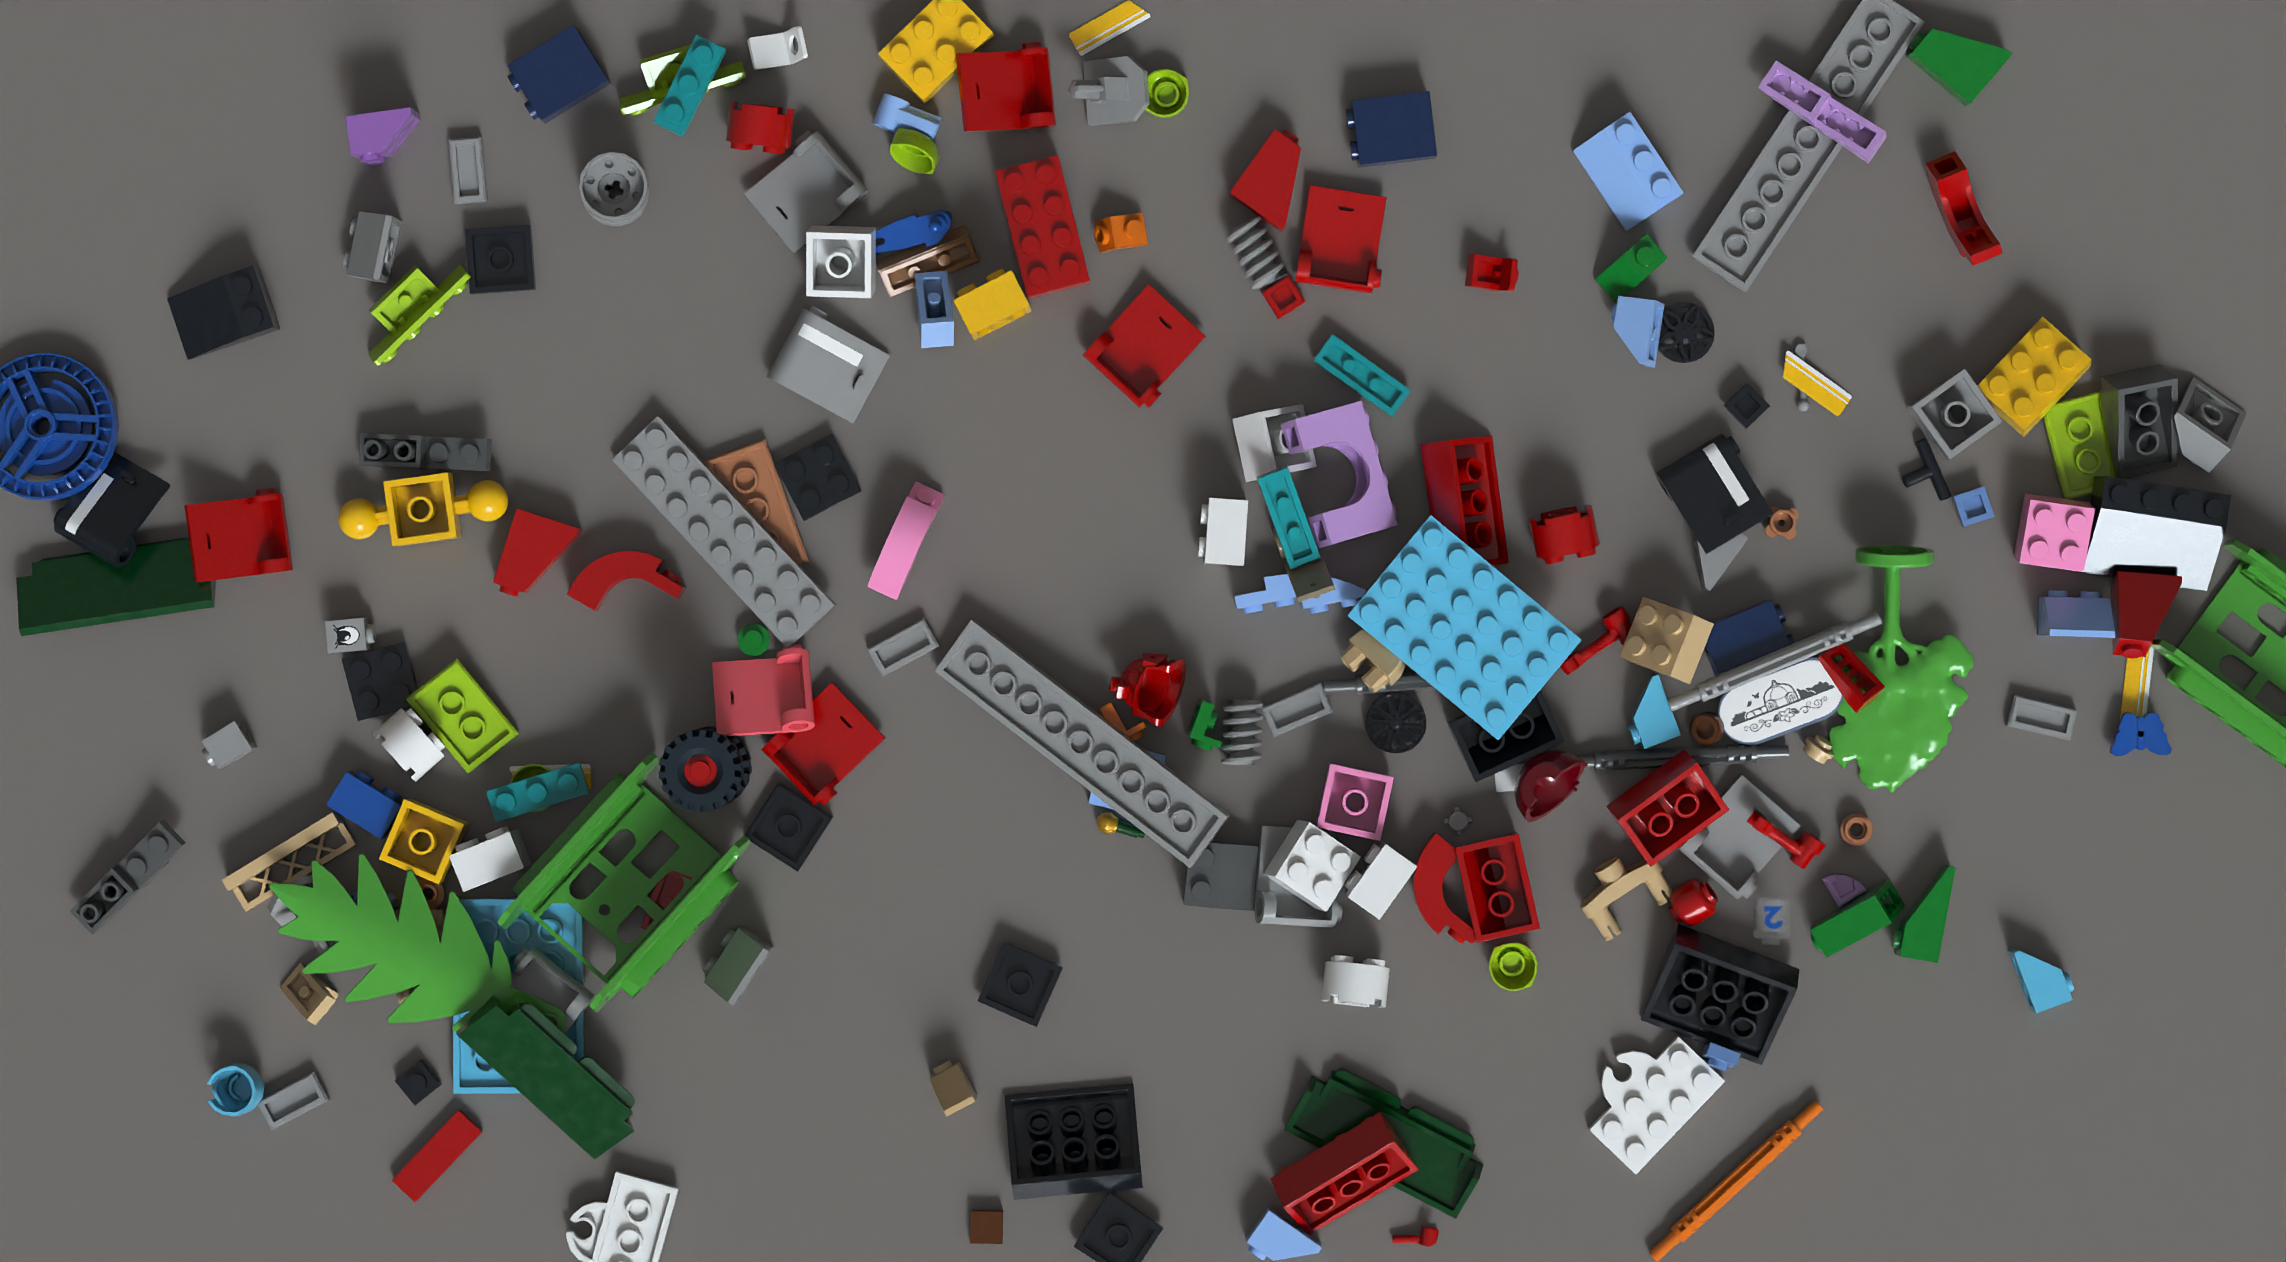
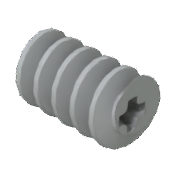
M1260 216L1236 226L1230 230L1233 233L1227 238L1228 243H1239L1233 250L1234 255L1244 254V257L1238 262L1239 265L1250 266L1244 274L1245 277H1256L1255 281L1250 285L1252 290L1265 287L1287 275L1279 274V271L1285 266L1284 262L1273 263L1274 258L1279 254L1278 250L1267 251L1273 240L1261 239L1267 228L1255 227L1261 220Z
M1225 699L1232 702V704L1223 707L1222 711L1230 714L1231 718L1222 720V724L1230 727L1231 730L1222 733V738L1230 740L1231 743L1221 747L1222 751L1230 753V757L1221 759V763L1256 765L1252 761L1262 758V754L1254 751L1253 748L1261 746L1262 741L1254 738L1253 735L1261 733L1262 727L1254 725L1253 722L1263 719V715L1254 712V709L1262 707L1263 702L1259 700Z

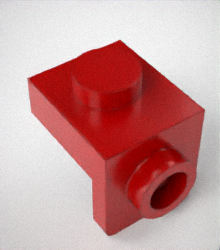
M1468 254L1465 286L1492 291H1514L1519 277L1518 260Z

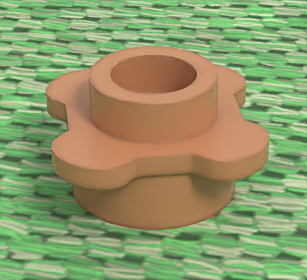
M1771 506L1770 509L1773 515L1769 517L1768 526L1765 527V534L1770 538L1777 535L1784 536L1787 540L1793 539L1797 534L1795 527L1796 519L1799 517L1798 511L1794 508L1782 510L1777 506ZM1780 520H1784L1785 524L1783 526L1779 525Z

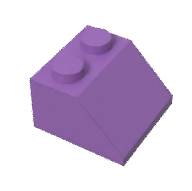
M411 107L345 116L350 153L361 162H365L366 165L385 163V158L395 155L420 122V114Z

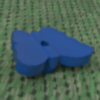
M2131 712L2122 714L2117 725L2118 731L2115 733L2114 741L2110 747L2111 754L2123 756L2135 748L2144 750L2145 747L2158 755L2167 756L2171 753L2172 748L2168 743L2167 734L2163 732L2164 725L2157 713L2147 712L2143 717H2136ZM2139 731H2142L2141 736H2138Z

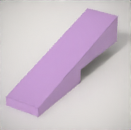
M1775 61L1758 86V89L1868 164L1887 137L1886 131L1836 101L1828 92L1778 61Z

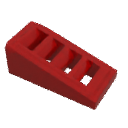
M1845 643L1826 650L1818 657V660L1846 702L1856 713L1874 701L1885 688L1880 680ZM1841 655L1843 660L1836 664L1833 659ZM1848 666L1850 671L1845 674L1842 669ZM1855 677L1858 682L1854 683L1851 679Z

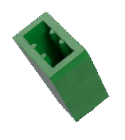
M1932 28L1926 34L1920 31L1909 44L1912 51L1907 55V58L1966 107L1979 95L2012 56V53L2004 48Z
M1888 878L1818 920L1810 929L1811 940L1816 949L1822 951L1827 958L1891 924L1906 905Z

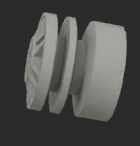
M608 152L598 155L587 163L580 175L579 191L584 208L594 220L605 226L620 227L631 224L642 215L648 205L649 188L644 170L636 160L626 154ZM615 184L619 185L623 195H616L615 199H610L607 189H613Z

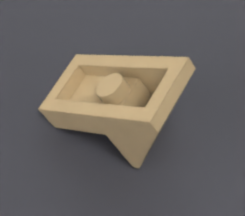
M300 963L280 989L304 1018L316 1025L334 1004L338 993L316 974H304L302 969L305 965Z

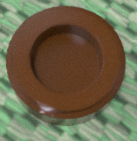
M1703 712L1693 718L1690 724V733L1697 743L1711 745L1719 741L1723 736L1724 723L1716 713Z

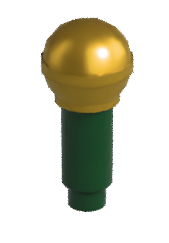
M1103 812L1098 816L1097 828L1104 834L1118 832L1135 838H1144V832L1132 823L1119 820L1112 812Z

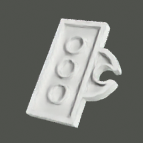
M1676 1036L1656 1058L1636 1050L1624 1051L1614 1055L1618 1062L1626 1063L1630 1067V1075L1625 1080L1615 1079L1612 1069L1605 1065L1602 1071L1601 1088L1603 1096L1610 1106L1588 1129L1635 1174L1650 1161L1725 1082L1679 1036Z
M616 1171L608 1202L594 1201L585 1204L570 1218L575 1223L579 1221L589 1222L593 1230L592 1235L588 1238H581L575 1231L568 1230L566 1232V1239L571 1252L582 1262H659L679 1187Z

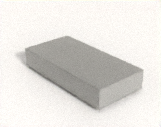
M482 137L449 139L454 204L488 202Z
M925 618L867 648L881 676L884 677L939 647V644Z
M1321 682L1261 707L1273 737L1333 712L1326 694H1324Z
M2013 694L2006 726L2070 741L2078 709Z
M316 1071L263 1098L258 1107L272 1131L330 1100Z

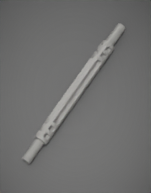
M1875 612L1849 624L1845 621L1727 672L1695 684L1696 688L1667 699L1668 706L1672 712L1699 700L1705 702L1853 640L1854 635L1882 624L1880 616Z

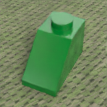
M1645 234L1594 280L1617 303L1618 296L1628 294L1668 257Z

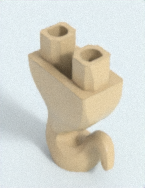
M1363 628L1349 639L1351 645L1343 653L1341 660L1352 672H1355L1364 662L1372 667L1362 677V681L1372 692H1377L1387 683L1392 686L1401 677L1405 663Z

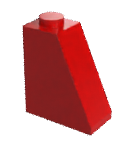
M1274 129L1231 189L1229 195L1282 232L1287 222L1301 147L1297 145L1299 139L1285 129L1280 133Z
M516 509L493 583L501 585L500 592L518 597L519 591L528 593L580 536L582 529L522 509Z
M2117 571L2111 585V610L2115 628V638H2112L2113 655H2123L2131 659L2146 657L2182 584V576Z

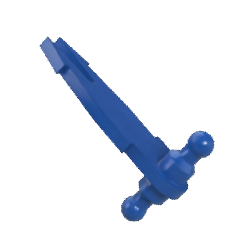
M937 210L921 216L914 214L898 219L877 230L876 239L884 238L885 243L876 246V256L879 255V252L905 249L924 242L927 247L939 243L951 227L952 214L949 211Z

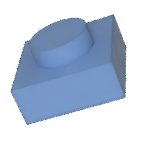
M1985 486L1952 496L1962 527L1995 517Z
M1710 1042L1704 1046L1701 1057L1708 1059L1707 1065L1726 1071L1727 1067L1733 1068L1737 1066L1741 1054Z

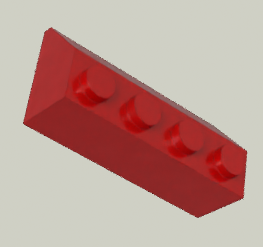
M1492 435L1421 444L1430 515L1492 566L1509 564Z
M1379 1112L1374 1116L1366 1118L1361 1124L1348 1132L1338 1135L1333 1141L1320 1149L1311 1151L1305 1158L1295 1164L1283 1168L1278 1174L1271 1177L1270 1180L1283 1208L1308 1235H1311L1416 1172L1419 1168L1393 1126Z

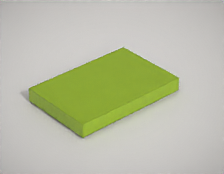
M2101 391L2057 402L2044 415L2042 421L2063 499H2073L2092 494L2094 476L2116 477L2101 409Z
M458 658L406 697L408 703L467 773H470L519 734V731Z

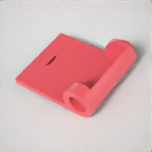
M793 644L788 649L784 646L783 650L777 653V658L712 662L717 733L723 734L726 737L807 731L815 726L809 651L803 649L801 645Z

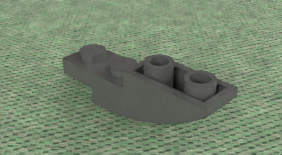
M360 433L359 466L490 472L492 439Z
M164 820L158 822L70 912L91 934H94L169 863V860L186 842Z

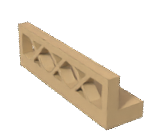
M332 812L222 879V882L228 891L233 890L245 912L273 896L274 892L272 889L266 892L268 884L272 882L281 883L269 880L271 868L276 863L290 866L288 878L282 883H291L312 872V865L296 863L299 849L304 846L318 849L315 860L323 866L357 845V842L339 813ZM335 827L339 828L347 841L346 844L337 849L324 846L327 832ZM321 837L319 845L311 843ZM323 850L331 852L328 855L321 858ZM293 854L292 861L283 860ZM295 867L303 869L300 872L293 875ZM266 870L264 878L256 877ZM249 880L262 882L260 896L249 902L240 885Z

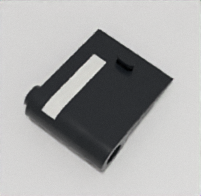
M1722 433L1655 473L1663 491L1675 503L1706 555L1773 515L1772 510L1737 456L1741 452L1732 436L1726 438Z
M114 452L101 475L87 488L74 494L67 504L56 512L53 519L54 530L56 533L116 568H123L130 562L136 550V542L133 539L134 534L171 485Z

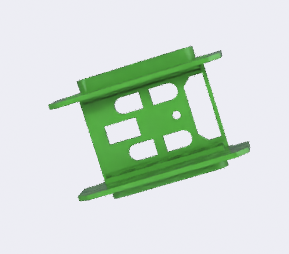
M2236 539L2226 540L2222 546L2241 561L2178 648L2162 639H2154L2151 647L2174 665L2166 676V679L2286 768V715L2275 714L2255 699L2267 681L2286 694V633L2281 638L2262 624L2258 618L2259 608L2266 603H2271L2286 613V562L2265 548H2261L2257 553ZM2230 612L2265 636V639L2251 657L2217 633V629ZM2233 655L2257 672L2244 690L2221 673L2219 663L2223 657Z
M653 752L627 778L618 773L515 884L512 891L518 897L497 921L506 930L526 911L597 975L606 985L589 1005L596 1013L620 989L633 999L651 981L740 882L729 870L751 845L749 838L744 835L724 856H721L642 785L647 776L659 764V759ZM621 830H629L635 835V846L615 867L599 852L616 833ZM660 831H663L680 847L656 874L649 879L632 862ZM591 862L606 878L586 899H576L570 893V885ZM676 871L693 877L691 881L681 876L684 881L683 889L664 910L647 896L668 873ZM568 903L615 946L616 963L605 975L598 971L540 918L551 904ZM602 905L610 907V913L606 916L599 913V908ZM639 906L654 921L637 940L625 943L618 937V928L631 912Z

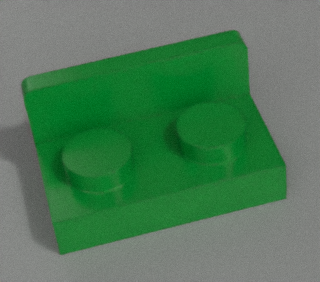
M1199 698L1186 735L1192 738L1191 744L1211 751L1213 746L1220 748L1222 741L1205 735L1206 729L1212 731L1218 712L1213 710L1215 704Z

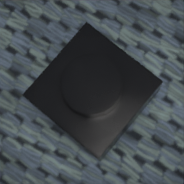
M1748 383L1723 405L1745 429L1770 407Z
M422 1059L395 1080L414 1106L442 1085Z

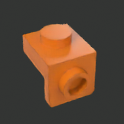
M1143 213L1110 216L1094 222V239L1098 244L1100 253L1148 245Z
M1112 702L1100 708L1102 712L1100 716L1133 741L1144 736L1141 731L1147 727L1144 721L1126 730Z

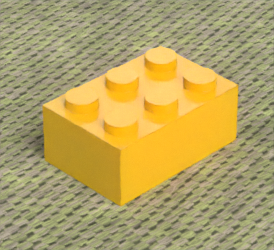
M932 0L878 55L905 85L926 104L958 72L956 54L979 52L994 37V34L962 0Z
M1002 268L986 277L988 282L976 288L973 283L957 291L959 297L953 301L974 341L1031 312L1030 305L1012 270L1005 273Z
M2042 317L1977 386L1996 413L2022 437H2025L2090 368L2092 359Z

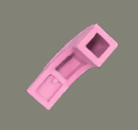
M917 481L915 482L889 533L867 587L895 600L898 599L945 494Z

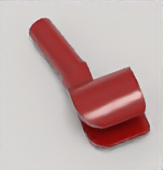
M1422 1226L1420 1236L1393 1235V1244L1414 1243L1430 1247L1437 1242L1439 1230L1433 1227Z

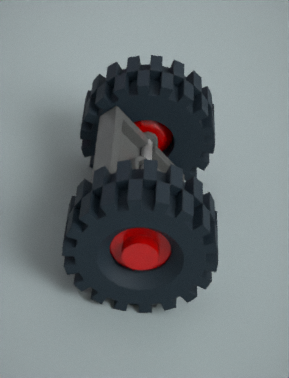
M703 727L685 732L667 745L663 757L660 758L659 779H661L663 784L661 787L669 795V799L673 803L680 805L682 809L700 813L718 809L738 798L743 793L745 787H747L750 781L749 776L752 772L750 753L747 752L743 741H740L736 736L726 737L723 734L717 733L716 727Z

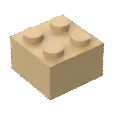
M1643 597L1619 657L1641 667L1690 684L1714 624L1693 614Z

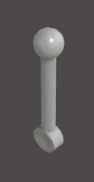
M1798 344L1794 352L1798 358L1805 362L1808 348L1805 344ZM1800 390V400L1797 403V407L1800 411H1807L1810 403L1806 399V394Z

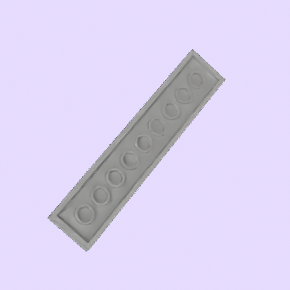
M1861 0L1808 81L1828 92L1836 101L1863 116L1925 21L1893 0ZM1788 110L1691 257L1741 291L1747 292L1843 146Z
M975 619L968 623L935 670L937 674L1189 868L1195 864L1230 816L1226 811Z

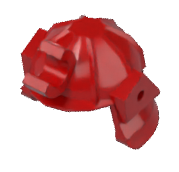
M1142 653V658L1132 661L1125 668L1121 677H1111L1109 690L1115 691L1116 698L1124 699L1126 704L1131 707L1133 716L1148 719L1152 724L1162 727L1172 716L1181 696L1186 674L1185 662L1182 659L1167 661L1168 655Z

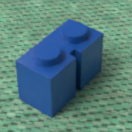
M357 769L356 773L353 771L346 772L326 805L378 838H386L403 803L400 801L402 796L387 786L380 790L372 784L374 778Z

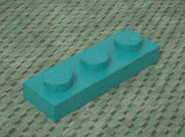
M698 35L695 36L655 116L654 124L684 138L726 53L725 48Z
M1333 334L1313 360L1390 417H1393L1411 392L1410 389Z
M1287 465L1257 476L1258 484L1289 568L1292 569L1321 558Z
M580 762L486 791L495 822L590 793Z

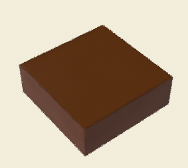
M971 1210L970 1243L1002 1244L1004 1211Z

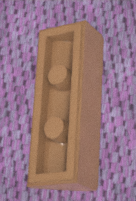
M963 225L947 231L942 240L937 244L927 247L924 242L878 259L876 265L887 292L892 297L915 288V273L947 271V274L979 262V258L967 228Z

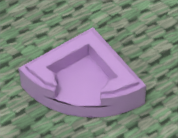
M1832 874L1821 878L1838 907L1866 891L1859 881L1847 875Z

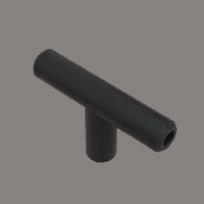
M1923 438L1916 441L1915 446L1924 467L1902 476L1904 486L1908 488L1930 478L1939 500L1943 501L1950 498V490L1928 440Z

